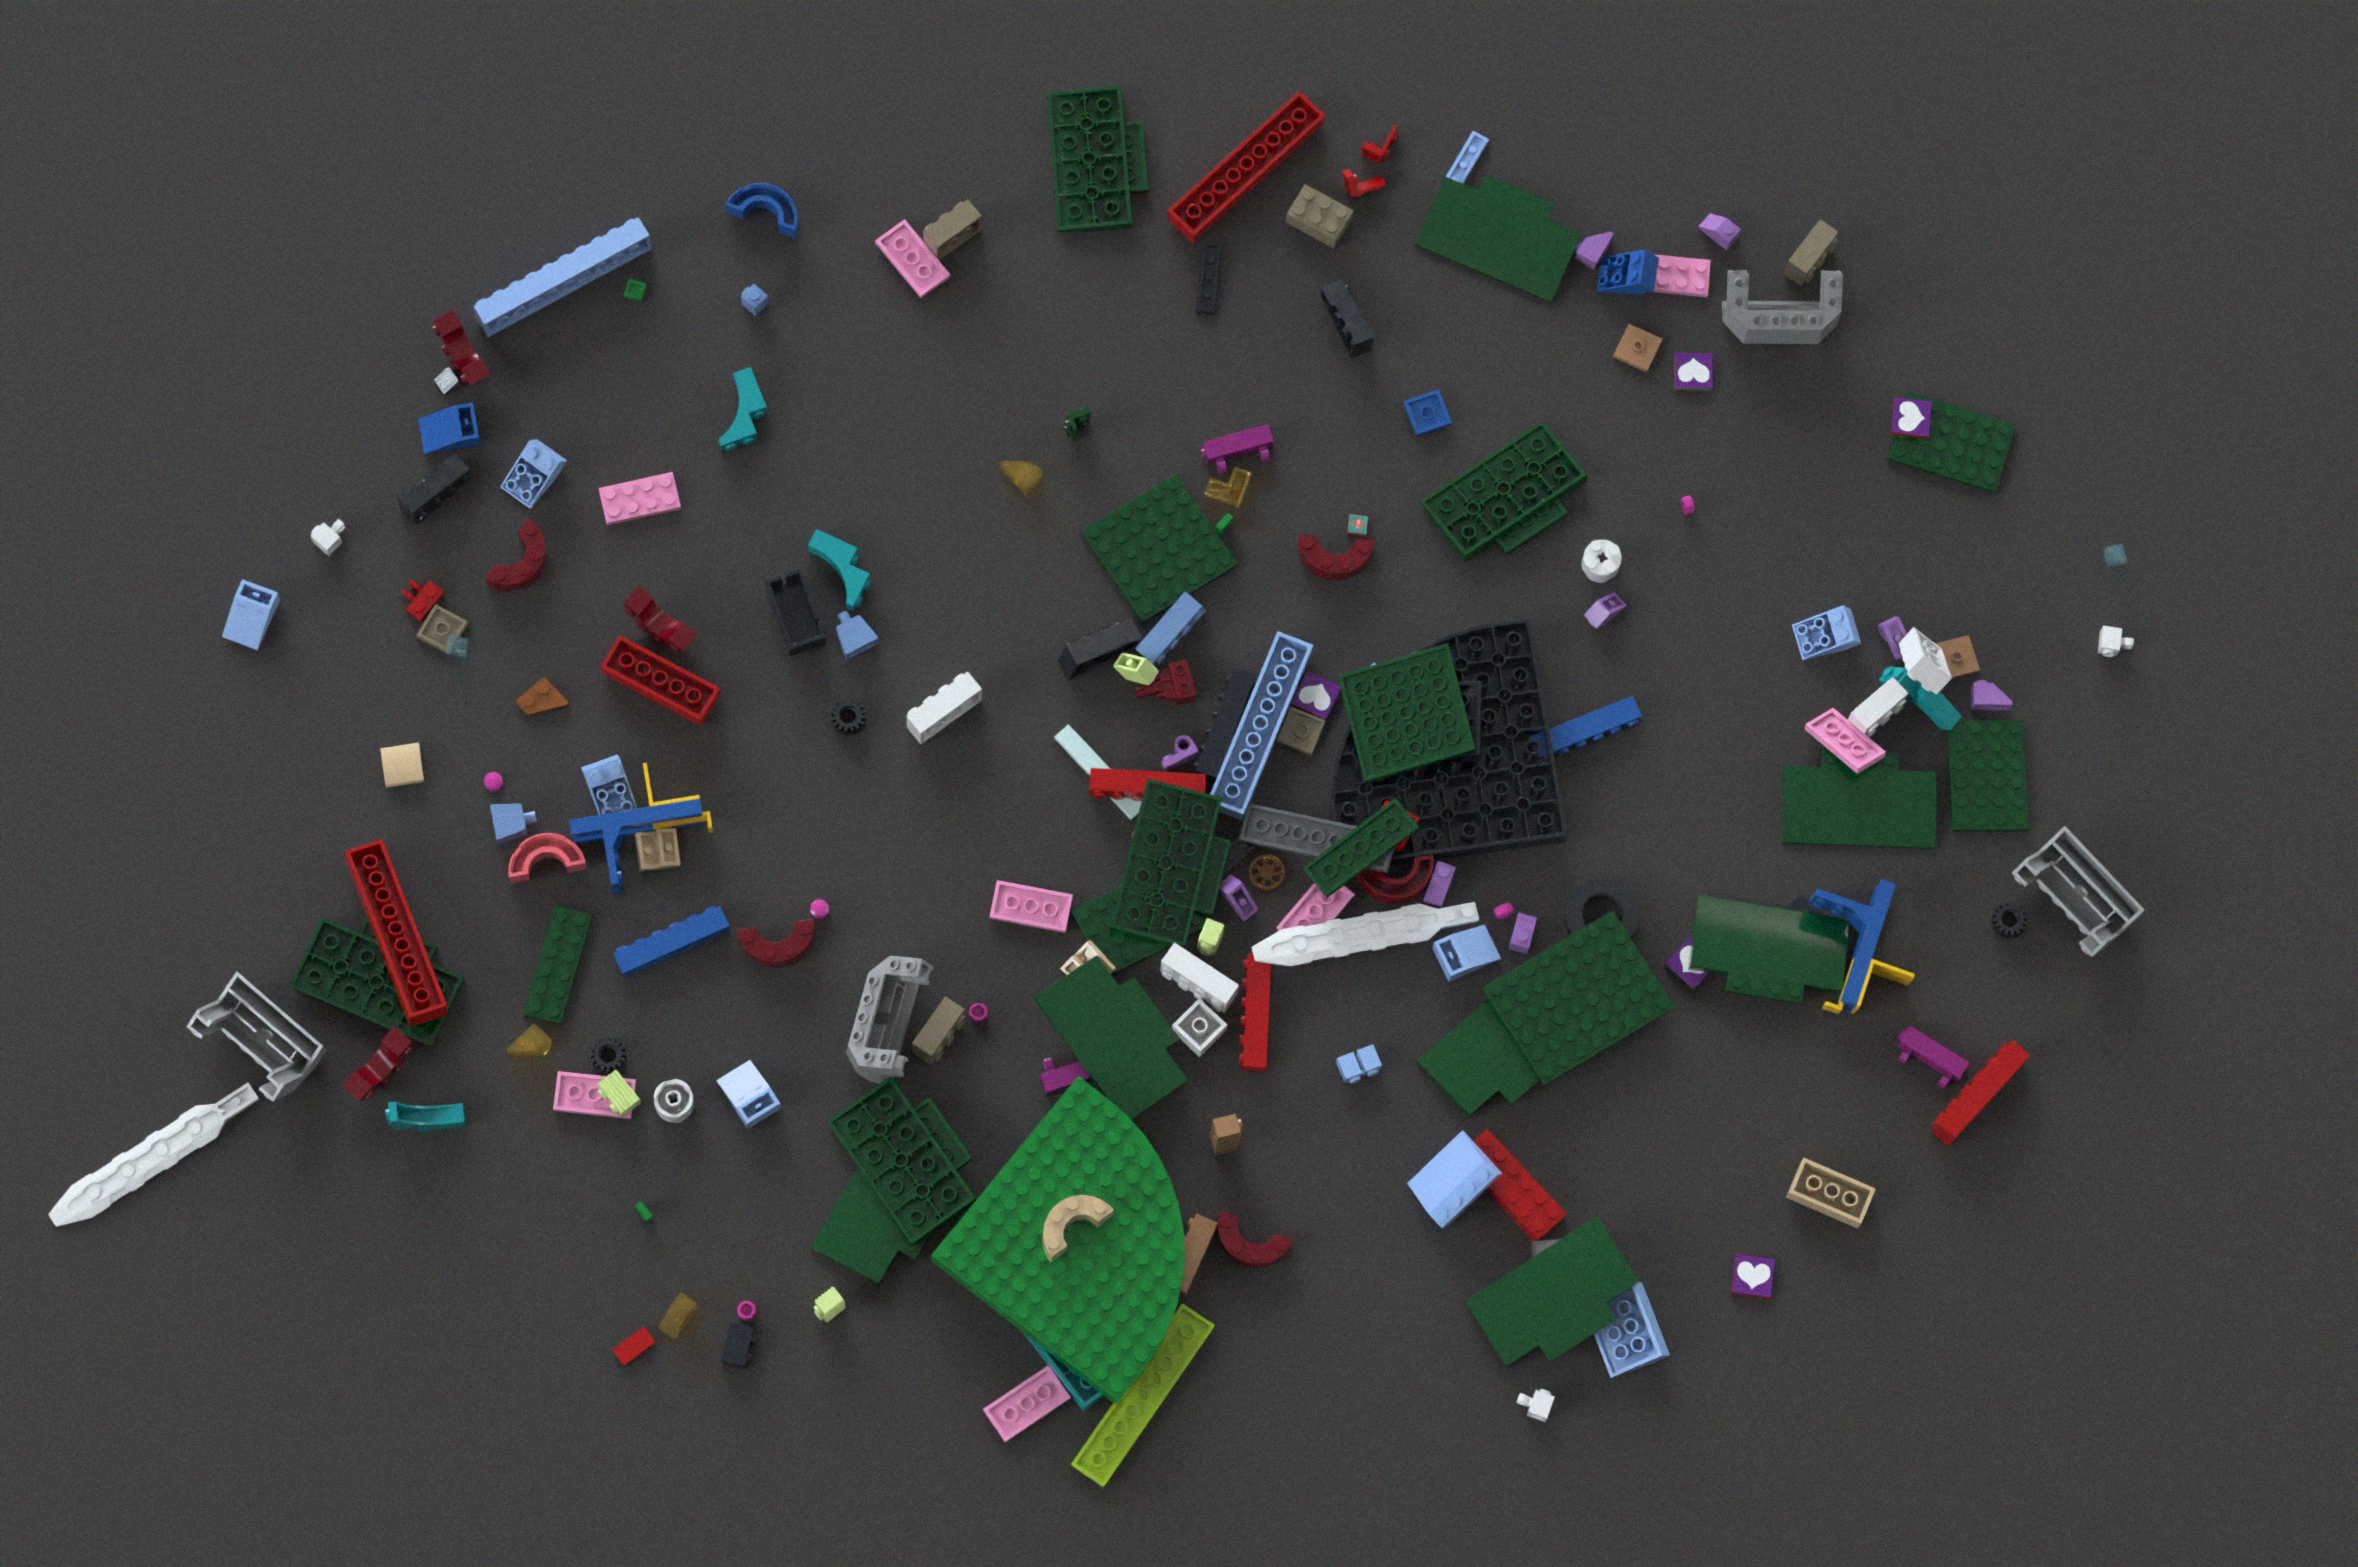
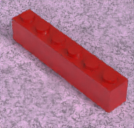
M1091 768L1089 774V796H1093L1095 799L1112 797L1114 800H1122L1125 797L1131 798L1134 801H1142L1147 778L1205 793L1206 774Z
M1248 953L1247 959H1243V971L1247 972L1246 978L1242 980V989L1246 990V995L1242 997L1241 1008H1245V1016L1241 1015L1240 1027H1244V1034H1240V1046H1243V1053H1239V1065H1242V1071L1266 1072L1271 964L1255 962L1253 954Z

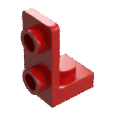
M1394 125L1382 149L1375 143L1365 141L1361 149V155L1381 164L1383 158L1387 159L1391 149L1389 147L1391 143L1395 144L1398 139V127Z
M1349 169L1342 171L1346 191L1351 197H1360L1366 192L1377 191L1381 187L1386 186L1381 176L1359 183L1356 174H1353Z

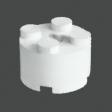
M1608 540L1592 541L1585 549L1581 563L1587 577L1598 583L1607 582L1615 577L1621 564L1620 548Z
M679 1079L664 1081L656 1088L654 1093L655 1109L658 1115L665 1121L680 1123L691 1114L694 1107L693 1094L690 1087L684 1081ZM675 1098H677V1101H678L677 1103L674 1102V1103L672 1104V1103L670 1102V1099H671V1100H674Z

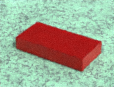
M642 1327L614 1348L612 1352L625 1367L656 1344V1341L646 1328Z

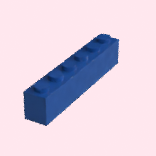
M1628 697L1550 728L1553 754L1564 755L1569 752L1571 747L1576 746V749L1587 745L1586 741L1593 739L1594 742H1597L1604 738V734L1610 732L1611 735L1621 732V728L1628 725L1629 728L1638 725L1642 715L1634 697ZM1544 732L1528 737V740H1536L1540 743L1541 748L1537 759L1543 756L1545 759H1548ZM1532 746L1533 751L1536 752L1537 748Z
M711 906L705 909L704 913L699 915L693 914L681 923L675 922L666 930H657L646 939L642 937L635 940L634 944L628 947L626 945L616 949L613 955L623 978H626L730 931V926L721 907Z

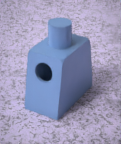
M844 611L837 616L841 624L836 627V633L846 660L878 644L877 635L860 615L851 619L849 613Z
M520 803L490 805L498 845L526 835V824L537 822L535 811L523 813Z

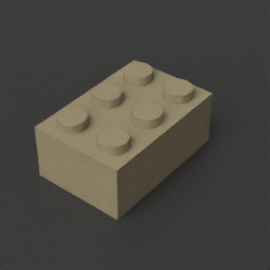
M1305 184L1287 212L1286 223L1335 248L1351 222L1354 210Z
M968 199L965 202L961 201L951 212L942 214L937 222L934 224L930 223L925 227L923 231L924 243L936 258L940 260L982 230V215Z
M1820 219L1788 260L1783 275L1801 287L1805 282L1809 283L1814 277L1813 273L1816 269L1819 270L1824 264L1826 256H1830L1834 251L1835 245L1838 242V239H1836L1838 231Z
M945 996L912 1042V1053L930 1065L934 1061L938 1062L943 1055L942 1050L944 1047H949L955 1037L953 1035L956 1030L960 1031L966 1022L964 1021L966 1017L965 1009Z

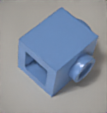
M755 284L745 288L741 294L742 305L755 316L768 305V295Z

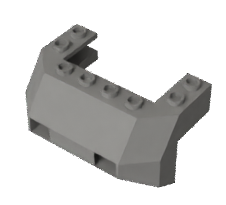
M1728 270L1727 301H1722V320L1743 344H1818L1838 325L1842 311L1843 274L1840 270H1821L1820 301H1748L1749 273H1747V270Z
M2066 826L2038 852L2027 857L2012 872L2015 880L2020 885L2027 886L2037 881L2039 888L2052 897L2053 903L2058 907L2061 906L2065 911V915L2079 925V930L2083 934L2088 935V937L2079 942L2082 946L2081 950L2091 957L2109 946L2145 910Z
M889 956L868 973L846 1054L856 1073L868 1081L880 1084L890 1076L892 1078L894 1076H904L902 1071L905 1062H908V1058L900 1056L915 998L919 984L929 985L930 971L934 969L931 964L923 959Z
M237 971L218 1000L197 1009L186 1026L193 1035L200 1039L222 1030L230 1040H233L240 1046L241 1050L248 1053L254 1058L256 1063L267 1069L269 1074L266 1078L270 1082L260 1086L259 1090L264 1093L267 1099L273 1102L292 1093L315 1069L327 1051L322 1044Z

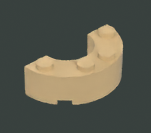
M1089 1195L1072 1196L1054 1206L1046 1218L1042 1238L1043 1248L1050 1263L1067 1250L1063 1233L1069 1224L1085 1220L1099 1227L1113 1216L1114 1209L1105 1201Z

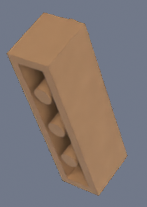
M1236 1114L1213 1119L1210 1141L1214 1156L1237 1151L1243 1126L1241 1119H1237Z
M1197 1213L1194 1218H1190L1186 1226L1189 1231L1186 1236L1184 1235V1271L1180 1295L1184 1297L1187 1295L1218 1225L1217 1222Z

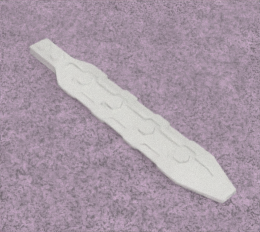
M1475 902L1439 909L1419 903L1386 912H1371L1354 918L1343 920L1339 918L1322 924L1282 929L1252 946V952L1255 962L1291 967L1311 963L1313 960L1329 957L1338 958L1348 956L1350 953L1385 949L1387 946L1428 941L1441 929L1479 922V916Z
M246 1083L215 1104L194 1106L180 1115L179 1119L162 1130L155 1131L146 1137L145 1141L131 1150L121 1153L106 1166L93 1174H88L71 1185L50 1211L49 1217L56 1227L95 1217L109 1208L119 1198L130 1191L137 1190L147 1180L163 1170H168L197 1148H202L216 1139L226 1121L259 1101L258 1096L250 1084Z

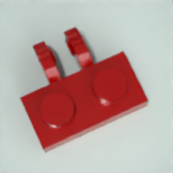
M410 580L408 585L418 592L416 597L405 589L400 593L411 601L405 609L406 612L422 622L445 592L430 580L423 588Z

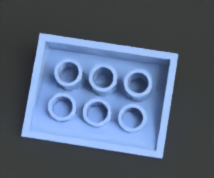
M1462 1130L1407 1184L1428 1214L1441 1228L1450 1225L1502 1173Z
M1642 1283L1635 1285L1607 1303L1617 1320L1595 1333L1594 1336L1610 1378L1670 1356Z

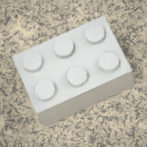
M1892 677L1853 710L1848 721L1866 736L1871 737L1879 725H1885L1893 713L1897 714L1904 708L1903 705L1907 702L1905 699L1908 692Z

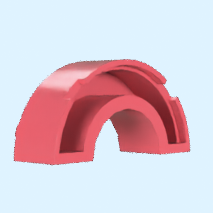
M541 833L523 841L515 853L512 854L509 863V879L511 884L530 880L532 867L538 861L545 858H554L561 861L568 873L586 870L587 866L583 853L574 842L559 834Z

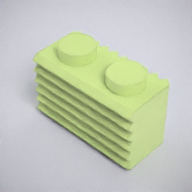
M1124 652L1120 654L1113 665L1126 680L1150 685L1158 674V669L1147 658Z
M1207 918L1198 940L1197 949L1200 950V953L1207 956L1216 954L1223 937V924Z
M614 1070L598 1082L599 1090L597 1092L603 1100L606 1098L611 1103L609 1107L615 1115L619 1113L623 1117L641 1103L639 1097L617 1070Z
M831 1287L827 1292L821 1294V1297L818 1296V1299H815L814 1313L819 1320L824 1319L825 1322H829L845 1309V1301L837 1290Z

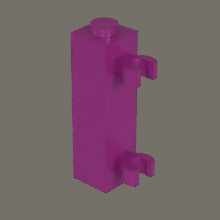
M1267 424L1205 441L1200 452L1202 459L1206 460L1208 465L1216 463L1218 473L1222 474L1226 473L1227 469L1225 461L1259 452L1262 462L1269 461L1270 454L1268 449L1273 448L1274 441Z
M1911 1026L1908 1027L1907 1031L1903 1029L1897 1038L1900 1040L1897 1046L1903 1049L1898 1061L1904 1064L1911 1054L1942 1073L1943 1076L1937 1085L1943 1089L1950 1079L1957 1083L1970 1063Z
M1051 1058L1043 1060L1046 1072L1040 1074V1080L1046 1097L1067 1090L1078 1076L1087 1083L1093 1081L1080 1062L1054 1069Z

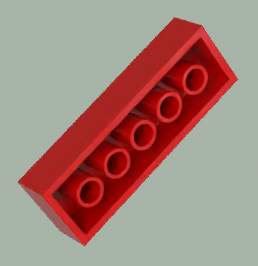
M621 635L617 638L600 667L601 673L608 678L701 727L721 695L719 687Z
M2012 1040L2009 1045L2005 1042L1995 1056L1997 1058L1992 1056L1984 1068L1973 1077L1970 1082L1971 1086L1967 1084L1957 1096L1959 1099L1955 1097L1945 1109L1946 1113L1942 1111L1932 1123L1934 1128L1931 1132L1948 1147L2030 1057L2015 1041Z
M1486 1129L1473 1142L1502 1173L1486 1191L1531 1240L1538 1244L1565 1219L1567 1214L1495 1136Z

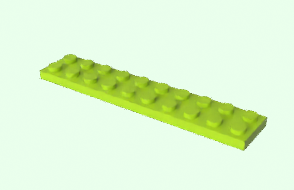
M1182 1303L1173 1316L1165 1339L1152 1362L1119 1405L1112 1404L1071 1463V1466L1104 1488L1215 1325Z

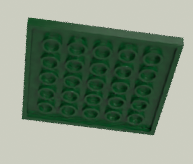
M1176 473L1081 530L1082 536L1142 624L1172 607L1184 592L1191 595L1238 566V562Z
M1448 643L1338 675L1365 783L1476 752Z

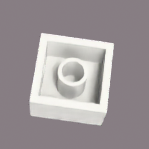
M1199 998L1172 1025V1029L1178 1038L1200 1057L1227 1030V1024Z

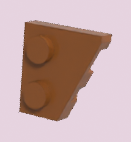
M546 677L542 678L516 700V704L528 717L537 715L540 712L545 713L555 708L569 706L567 700Z

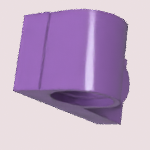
M1893 617L1877 627L1881 637L1888 641L1894 658L1899 659L1903 657L1900 653L1899 642L1907 634L1900 617Z
M1182 735L1176 739L1175 755L1169 754L1165 756L1163 761H1161V769L1163 772H1168L1198 757L1199 751L1190 737ZM1182 743L1187 744L1188 749L1182 750L1179 748V745Z

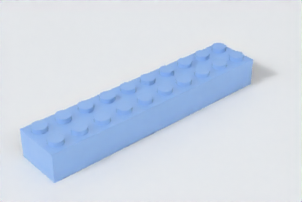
M639 217L629 219L623 226L611 229L602 237L594 238L586 246H579L569 255H562L558 261L544 265L541 270L527 274L520 281L512 282L506 289L495 291L487 299H480L474 305L476 320L488 338L651 250L650 235Z
M1277 631L1210 793L1211 795L1222 797L1219 812L1243 821L1248 804L1252 799L1312 653V644Z

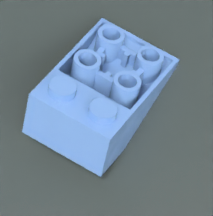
M538 439L529 440L500 488L531 509L559 475L567 460Z
M242 579L235 594L222 637L258 651L280 602L278 592Z
M1844 605L1792 625L1802 660L1844 651L1861 644L1852 611Z
M618 755L581 767L598 815L638 809Z
M1485 925L1451 934L1435 941L1432 947L1448 982L1501 960Z
M750 1060L717 1080L747 1129L781 1109L777 1097Z

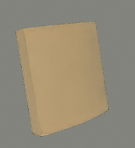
M419 743L380 748L386 788L424 782Z
M676 828L657 829L652 832H636L635 840L639 871L667 869L681 865Z
M1089 940L1060 969L1067 975L1096 955L1110 974L1116 967Z

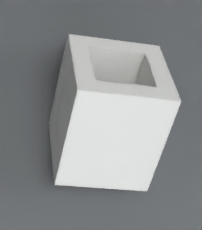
M338 519L331 528L324 522L320 526L317 525L310 535L312 542L330 556L342 544L338 534L345 529V524Z
M2103 626L2099 636L2098 653H2102L2106 657L2117 656L2120 647L2131 650L2134 639L2121 638L2122 628Z
M1540 1389V1391H1535L1533 1398L1520 1393L1516 1403L1529 1407L1527 1416L1546 1422L1554 1396L1551 1395V1392Z

